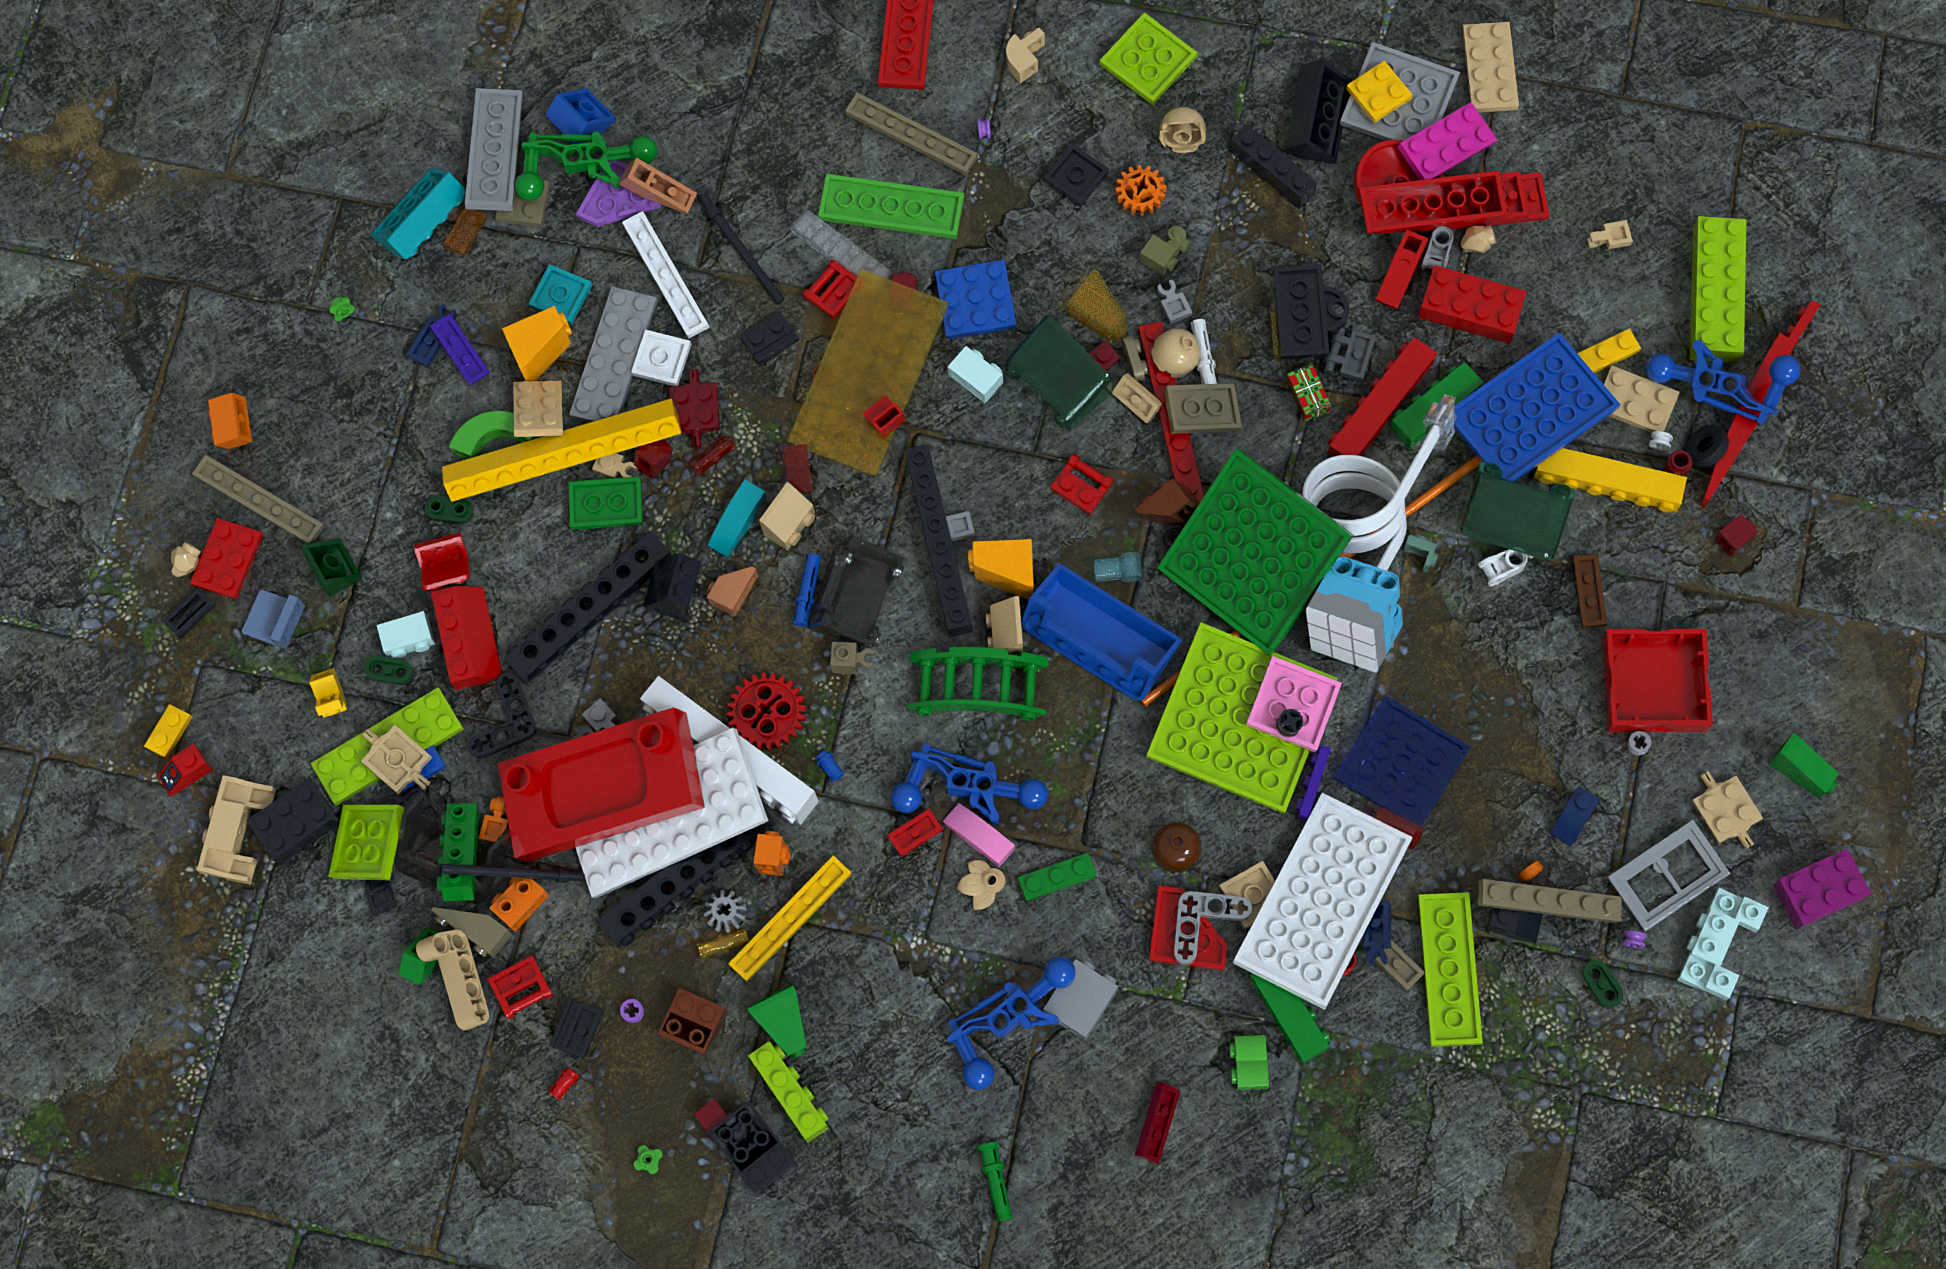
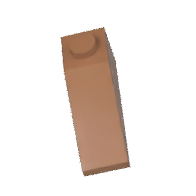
M638 158L627 165L618 183L638 196L685 214L689 212L697 195L695 191Z

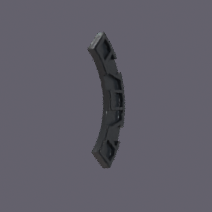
M419 785L406 792L394 804L405 807L398 841L407 827L419 815L433 807L425 789L423 790ZM391 877L390 880H365L368 903L375 917L397 906L392 890Z

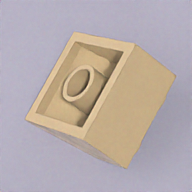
M787 482L759 522L764 536L788 551L791 545L795 546L801 538L800 533L804 527H809L813 522L815 510L813 504Z
M1014 596L990 605L991 613L986 614L987 628H992V637H988V648L1008 650V655L1021 656L1023 641L1019 596Z

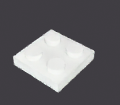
M645 330L631 371L632 376L678 386L689 354L691 341Z

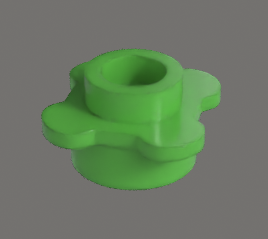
M348 297L335 298L330 303L329 308L330 313L334 314L336 321H341L343 318L348 317L355 310V307L350 304Z
M645 1145L638 1148V1159L634 1162L635 1169L638 1171L643 1169L649 1171L650 1174L657 1173L659 1170V1159L663 1156L661 1150H651ZM647 1157L651 1159L650 1162H646Z

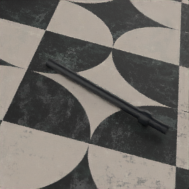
M705 193L700 194L697 199L707 211L706 215L717 224L776 304L779 305L784 302V297L722 217L723 213L718 206H714Z
M440 864L439 867L440 874L555 880L556 883H567L568 881L586 882L584 872L569 871L568 868L544 870Z

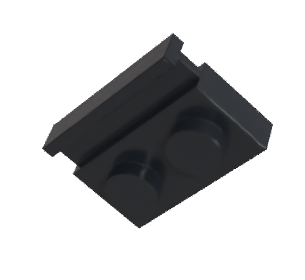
M781 311L740 335L741 340L757 360L759 366L799 341V337L795 334Z
M568 999L549 1046L585 1060L604 1012Z

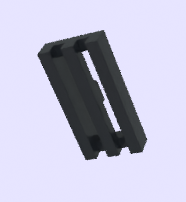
M197 588L163 622L181 639L216 605ZM201 597V599L192 608H189L174 625L172 624V622L179 615H181L196 599Z

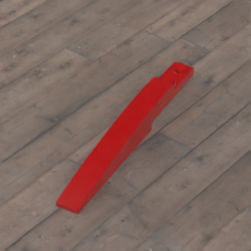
M1812 300L1808 307L1803 305L1795 317L1799 319L1797 325L1791 324L1785 335L1779 333L1748 387V390L1756 400L1763 401L1772 382L1769 374L1771 362L1780 355H1789L1818 310L1819 303ZM1741 403L1738 409L1758 417L1761 411L1746 408ZM1735 413L1726 433L1729 438L1728 449L1725 455L1713 465L1700 504L1702 508H1705L1758 424L1757 421Z

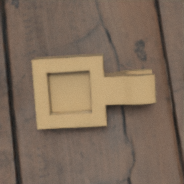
M1627 220L1604 224L1602 231L1592 232L1589 234L1590 238H1587L1589 248L1598 247L1606 243L1608 249L1630 246L1633 242Z

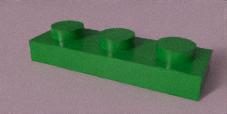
M1085 853L1020 876L1018 881L1026 902L1097 878V874L1089 853Z

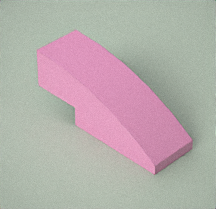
M960 803L943 820L946 826L978 853H982L998 868L1015 850V845Z

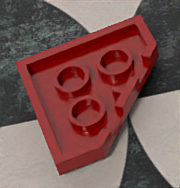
M1158 886L1149 958L1151 962L1180 965L1174 958L1178 903L1181 895L1186 892L1182 888ZM1188 898L1187 902H1183V904L1187 905V914H1181V917L1190 916L1196 919L1197 915L1191 916L1192 907L1196 905ZM1200 917L1196 959L1192 964L1186 966L1225 971L1228 944L1220 937L1207 918ZM1184 922L1180 930L1185 935H1191L1194 933L1195 927L1191 922ZM1179 938V942L1184 941L1182 951H1178V954L1182 955V959L1187 960L1189 955H1193L1188 951L1189 942L1194 944V940L1186 941Z

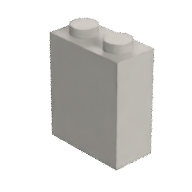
M1075 959L1073 962L1076 970L1074 981L1066 988L1056 989L1043 1011L1057 1015L1060 1018L1059 1024L1086 1041L1118 992L1119 986L1116 985L1117 981L1108 974L1104 973L1102 976L1095 972V967L1086 960L1080 962Z

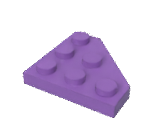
M619 160L609 161L611 170L621 179L627 164ZM596 178L576 216L591 225L600 227L632 217L642 211L645 213L661 208L662 204L638 196L621 185L619 188H613L611 184Z

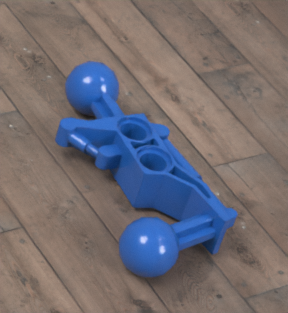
M1696 340L1693 343V348L1697 354L1696 368L1675 364L1674 360L1665 353L1652 355L1645 365V372L1651 381L1665 383L1673 378L1692 382L1694 398L1697 402H1705L1725 411L1737 413L1755 420L1759 424L1766 423L1770 413H1779L1780 410L1776 406L1785 386L1796 382L1801 371L1800 364L1794 357L1790 355L1776 357L1769 367L1772 382L1761 402L1756 400L1747 389L1746 375L1722 370L1723 359L1713 355L1712 351L1705 346L1703 340ZM1708 357L1713 360L1712 365H1711V363H1710ZM1706 372L1712 375V382L1709 385H1706L1702 380ZM1729 377H1733L1736 381V387L1733 390H1729L1726 386V381ZM1708 391L1733 396L1746 408L1758 410L1761 413L1758 417L1737 409L1733 405L1707 396Z
M926 743L923 745L920 753L912 752L913 764L905 782L898 784L893 789L891 803L901 813L915 811L922 801V794L918 787L926 768L937 771L947 782L948 795L970 798V806L978 808L990 820L992 825L999 823V814L993 803L995 795L1018 799L1024 807L1033 810L1039 809L1047 802L1049 791L1047 786L1036 778L1027 779L1021 785L997 781L993 762L988 761L985 763L963 755L952 754L930 747ZM932 752L952 758L954 761L983 769L984 771L955 767L942 757L929 753ZM958 778H962L966 781V783L962 786H956L953 784V782ZM982 782L991 785L987 790L978 788V785ZM979 800H982L986 807L980 805Z
M1062 956L1054 957L1046 964L1044 976L1027 991L1014 983L1008 982L1004 988L978 1003L976 1007L956 1019L949 1020L948 1024L953 1033L947 1037L948 1042L955 1043L965 1063L962 1074L964 1082L968 1087L973 1090L986 1089L994 1079L993 1066L986 1059L978 1057L968 1036L978 1030H991L997 1036L1004 1038L1020 1024L1025 1029H1031L1037 1025H1058L1060 1018L1057 1015L1044 1012L1036 1002L1053 988L1062 989L1071 985L1076 975L1075 966L1072 961ZM1007 994L1010 996L987 1016L968 1020L961 1027L959 1026V1022L975 1012L983 1010ZM1025 999V1009L1018 1012L1016 1008L1018 1000ZM1001 1015H1005L1007 1019L1006 1025L1003 1028H999L997 1025V1019ZM1030 1015H1033L1040 1018L1038 1020L1031 1021L1028 1017Z

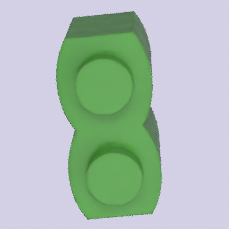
M1265 1035L1235 1036L1234 1043H1229L1230 1059L1235 1058V1068H1231L1232 1084L1237 1085V1090L1268 1089Z

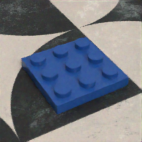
M1005 260L935 271L946 339L1017 328Z

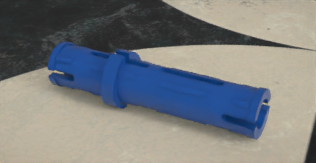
M806 554L799 595L795 598L797 605L792 623L799 627L808 626L810 610L815 602L813 595L821 556L817 554Z

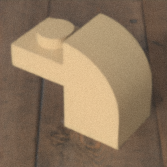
M1037 28L1035 31H1029L1023 36L1022 40L1014 34L1008 41L1006 47L1007 67L1020 84L1038 71V60L1033 53L1045 45V34L1040 28Z

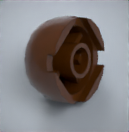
M1171 822L1164 825L1155 834L1152 842V855L1163 870L1171 873H1183L1192 868L1198 862L1202 852L1198 833L1190 825L1182 822Z

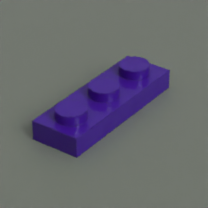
M451 314L430 325V330L469 387L489 375L490 372Z
M1321 745L1320 751H1316L1313 754L1310 765L1315 767L1312 775H1306L1302 788L1307 789L1304 798L1299 797L1295 811L1300 812L1298 820L1307 822L1331 750L1330 747Z

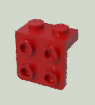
M461 532L414 545V551L421 568V585L423 590H437L443 585L451 583L460 584L470 577L469 555Z

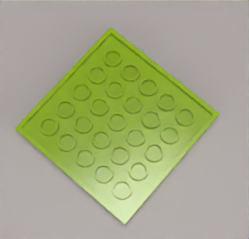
M1200 622L1146 758L1285 814L1310 750L1246 726L1271 657L1274 656L1337 681L1338 678L1275 652L1272 655H1268L1251 642Z

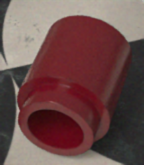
M1681 450L1672 452L1664 464V472L1686 477L1692 467L1691 456Z

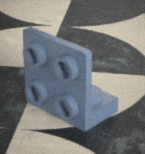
M260 590L244 624L242 633L254 639L287 649L305 605L298 597L289 594L288 598H284Z

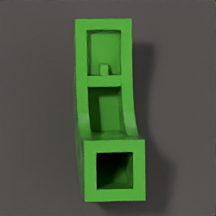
M491 411L468 420L456 432L449 448L453 455L466 460L479 456L482 448L496 438L506 437L523 443L537 439V437H514V413Z

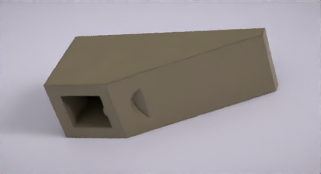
M436 907L431 909L437 915L434 918L435 921L445 928L450 925L455 930L463 931L467 939L475 944L473 949L483 957L489 954L494 958L512 935L508 929L489 915Z

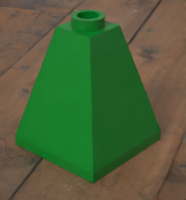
M793 984L748 1006L749 1013L788 1056L791 1055L794 1059L806 1053L805 1047L807 1046L796 990Z

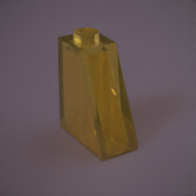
M1093 269L1066 304V313L1113 344L1117 338L1121 339L1128 329L1126 326L1127 316L1099 272Z

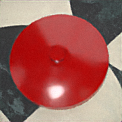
M1386 140L1377 143L1358 162L1354 173V190L1361 207L1359 188L1419 180L1397 148L1405 140Z

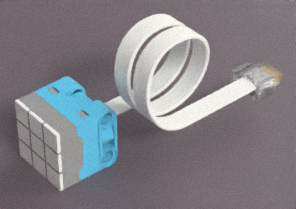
M1444 394L1440 403H1432L1423 419V424H1425L1426 428L1425 440L1401 483L1384 465L1372 459L1356 455H1339L1328 458L1315 466L1306 478L1302 496L1315 506L1329 493L1349 488L1372 492L1389 502L1383 509L1365 518L1355 520L1332 518L1354 536L1367 534L1381 528L1372 534L1352 538L1342 553L1367 552L1382 546L1392 538L1377 567L1347 557H1339L1331 570L1324 576L1306 608L1311 650L1377 673L1403 625L1402 609L1397 604L1400 597L1399 578L1396 574L1387 570L1406 535L1405 497L1432 449L1445 451L1455 433L1454 421L1457 414H1455L1454 402L1456 397ZM1341 471H1357V472H1362V473H1366V474H1369V475L1374 476V477H1371V476H1368V475H1365V474H1360V473H1340V474H1335V475L1329 476V477H1327L1326 479L1322 480L1323 478H1325L1326 476H1328V475H1330V474H1333V473H1336V472H1341Z

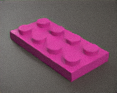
M1472 102L1401 142L1397 148L1419 180L1437 178L1493 145L1497 138Z

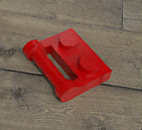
M831 259L827 264V269L801 295L807 302L812 303L834 320L864 286V283ZM834 274H838L839 276L834 280V282L827 288V290L820 297H818L817 293L823 288V286L830 280V278Z
M1074 453L1050 486V490L1088 515H1091L1115 479L1109 475L1101 474L1081 461V457ZM1075 468L1101 484V486L1097 490L1074 475L1072 471Z
M533 955L488 978L508 1020L515 1017V1013L535 1002L554 996ZM536 983L539 984L541 989L511 1005L509 1004L508 998Z

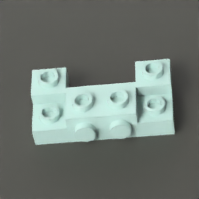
M1718 888L1706 914L1702 913L1697 921L1696 927H1699V931L1696 936H1691L1686 949L1690 951L1677 980L1727 1001L1732 994L1739 975L1720 966L1738 925L1756 933L1760 929L1769 907L1747 897L1741 898Z

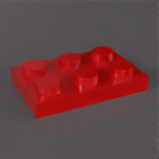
M217 518L190 584L194 587L237 600L263 538V533Z

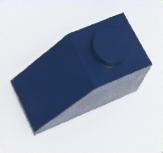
M1578 786L1549 834L1571 847L1600 798Z

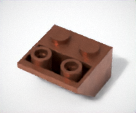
M1172 478L1162 483L1159 490L1152 496L1145 497L1140 502V506L1135 510L1154 523L1185 526L1200 503L1189 488Z
M679 988L659 1029L658 1035L704 1055L718 1036L728 1011L725 1007Z

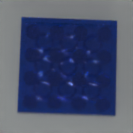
M1385 695L1333 778L1419 831L1471 746Z

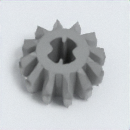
M721 890L720 898L718 899L715 894H712L711 898L714 902L705 903V906L710 909L704 912V916L710 918L707 924L710 927L716 924L715 930L717 932H720L724 926L726 933H730V925H734L736 929H739L740 926L737 920L745 921L746 919L740 913L747 911L745 905H740L743 902L742 897L735 898L734 891H730L726 897L725 891ZM725 907L729 910L730 914L727 916L722 914L721 909Z

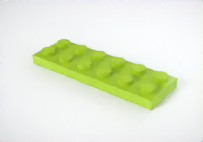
M439 687L369 728L380 737L396 725L423 750L432 745L436 747L464 730ZM364 732L310 763L335 806L381 780L361 762L372 746L362 736Z
M1469 892L1418 895L1430 1047L1482 1045Z

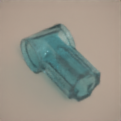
M1128 552L1116 558L1093 560L1096 582L1120 579L1124 582H1135L1143 578L1140 553Z

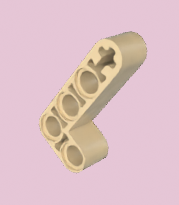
M451 930L437 933L419 941L416 945L418 957L424 962L434 960L439 962L458 1027L462 1030H469L486 1023L489 1019V1011L465 933L461 930Z

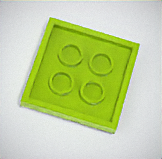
M1144 12L1100 59V65L1153 105L1197 58L1198 52Z
M343 805L328 877L351 880H390L405 807L400 805Z

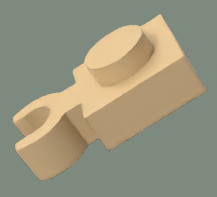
M614 453L596 459L592 470L594 473L612 479L616 478L618 474L622 478L632 477L627 475L626 472L629 469L637 471L638 468L634 466L633 462L623 463L625 460L624 456Z

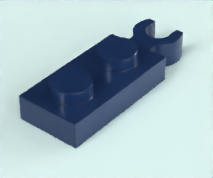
M444 304L439 306L437 318L429 317L406 354L409 359L429 368L442 347L429 327L446 316L444 312L447 308ZM453 309L450 314L455 320L457 312Z
M1389 900L1380 901L1364 932V948L1368 952L1367 961L1371 966H1374V960L1379 956L1383 964L1388 963V956L1384 949L1391 948V903Z

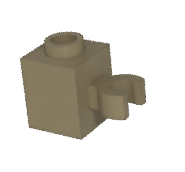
M832 642L830 662L832 673L857 674V665H861L865 669H873L874 664L872 662H865L864 659L866 656H874V650L865 649L862 652H858L857 643Z

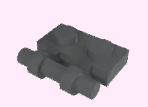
M1341 328L1331 335L1329 357L1324 358L1325 366L1323 371L1332 374L1334 366H1340L1342 368L1339 376L1363 382L1376 336L1353 330L1351 338L1344 336L1345 329ZM1340 347L1347 348L1345 357L1338 355Z

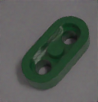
M434 496L425 504L426 514L431 520L436 522L463 525L470 522L474 516L473 507L465 499L451 502L449 497ZM436 504L441 505L438 510H433ZM458 508H464L462 513H456Z
M372 656L364 664L365 674L370 680L376 682L405 685L412 680L414 674L411 665L402 659ZM376 667H382L379 673H374ZM404 670L405 675L398 677L399 671Z
M1592 960L1583 967L1582 978L1599 1004L1605 1008L1618 1006L1623 1000V990L1607 965L1600 960ZM1591 970H1596L1599 973V977L1593 978L1590 974ZM1605 992H1611L1613 999H1606Z

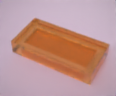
M464 207L443 244L444 247L466 256L487 219L486 214L475 209H465Z

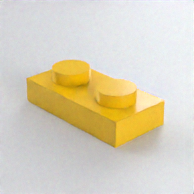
M169 704L144 747L168 759L193 717Z

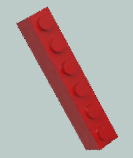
M1413 337L1410 343L1405 342L1398 351L1399 357L1396 361L1391 360L1385 367V375L1381 379L1376 378L1370 387L1371 393L1367 397L1362 396L1356 405L1357 411L1353 415L1349 413L1342 423V430L1339 433L1334 432L1328 441V454L1332 457L1339 455L1362 456L1434 364L1437 352Z

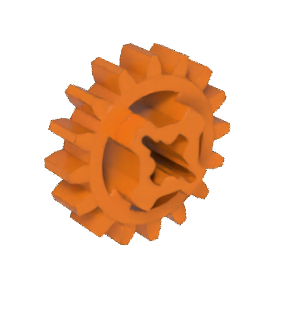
M1138 165L1137 170L1129 167V174L1121 173V179H1117L1115 195H1118V204L1124 203L1123 210L1131 208L1132 215L1137 210L1140 211L1141 216H1144L1145 210L1152 214L1153 207L1158 209L1161 207L1160 201H1165L1166 185H1163L1164 177L1158 178V170L1152 173L1150 172V166L1142 170L1141 165Z

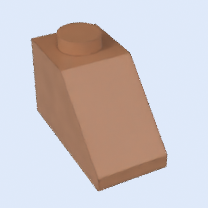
M751 566L719 576L716 582H712L707 589L706 595H708L709 604L735 617L758 577L756 568Z

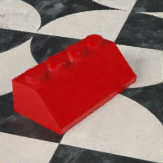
M452 586L432 591L433 604L452 686L455 690H460L497 680L502 674L484 588Z

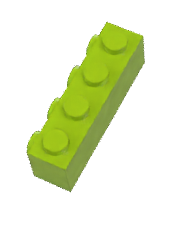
M769 1041L748 1055L807 1143L829 1129L825 1123L829 1120L821 1107L815 1109L811 1103V1100L814 1099L807 1086L800 1087L796 1081L800 1076L792 1065L787 1068L782 1060L786 1056L778 1044L773 1047Z

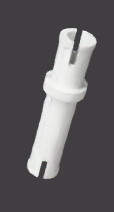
M1204 319L1193 320L1190 325L1193 335L1200 345V360L1196 367L1200 371L1202 384H1217L1214 371L1216 365L1211 356L1206 321Z

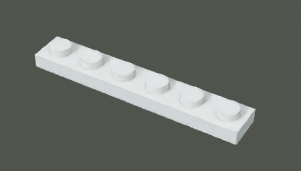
M642 211L623 221L624 228L688 339L708 329L707 321L644 212Z

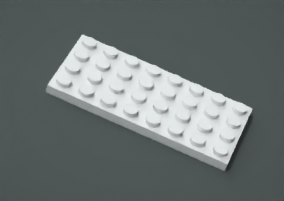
M731 728L693 746L705 808L575 847L592 898L605 895L768 821L737 729Z
M1322 793L1233 963L1325 1010L1412 837Z

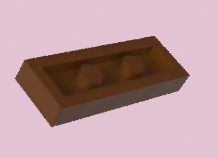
M1598 554L1573 556L1572 564L1581 629L1606 627L1607 617Z

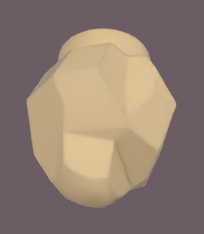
M1491 225L1467 228L1461 240L1462 249L1466 252L1484 254L1491 248L1492 244L1497 243Z
M185 541L182 546H177L171 552L172 574L175 577H180L194 571L198 565V556L201 551Z

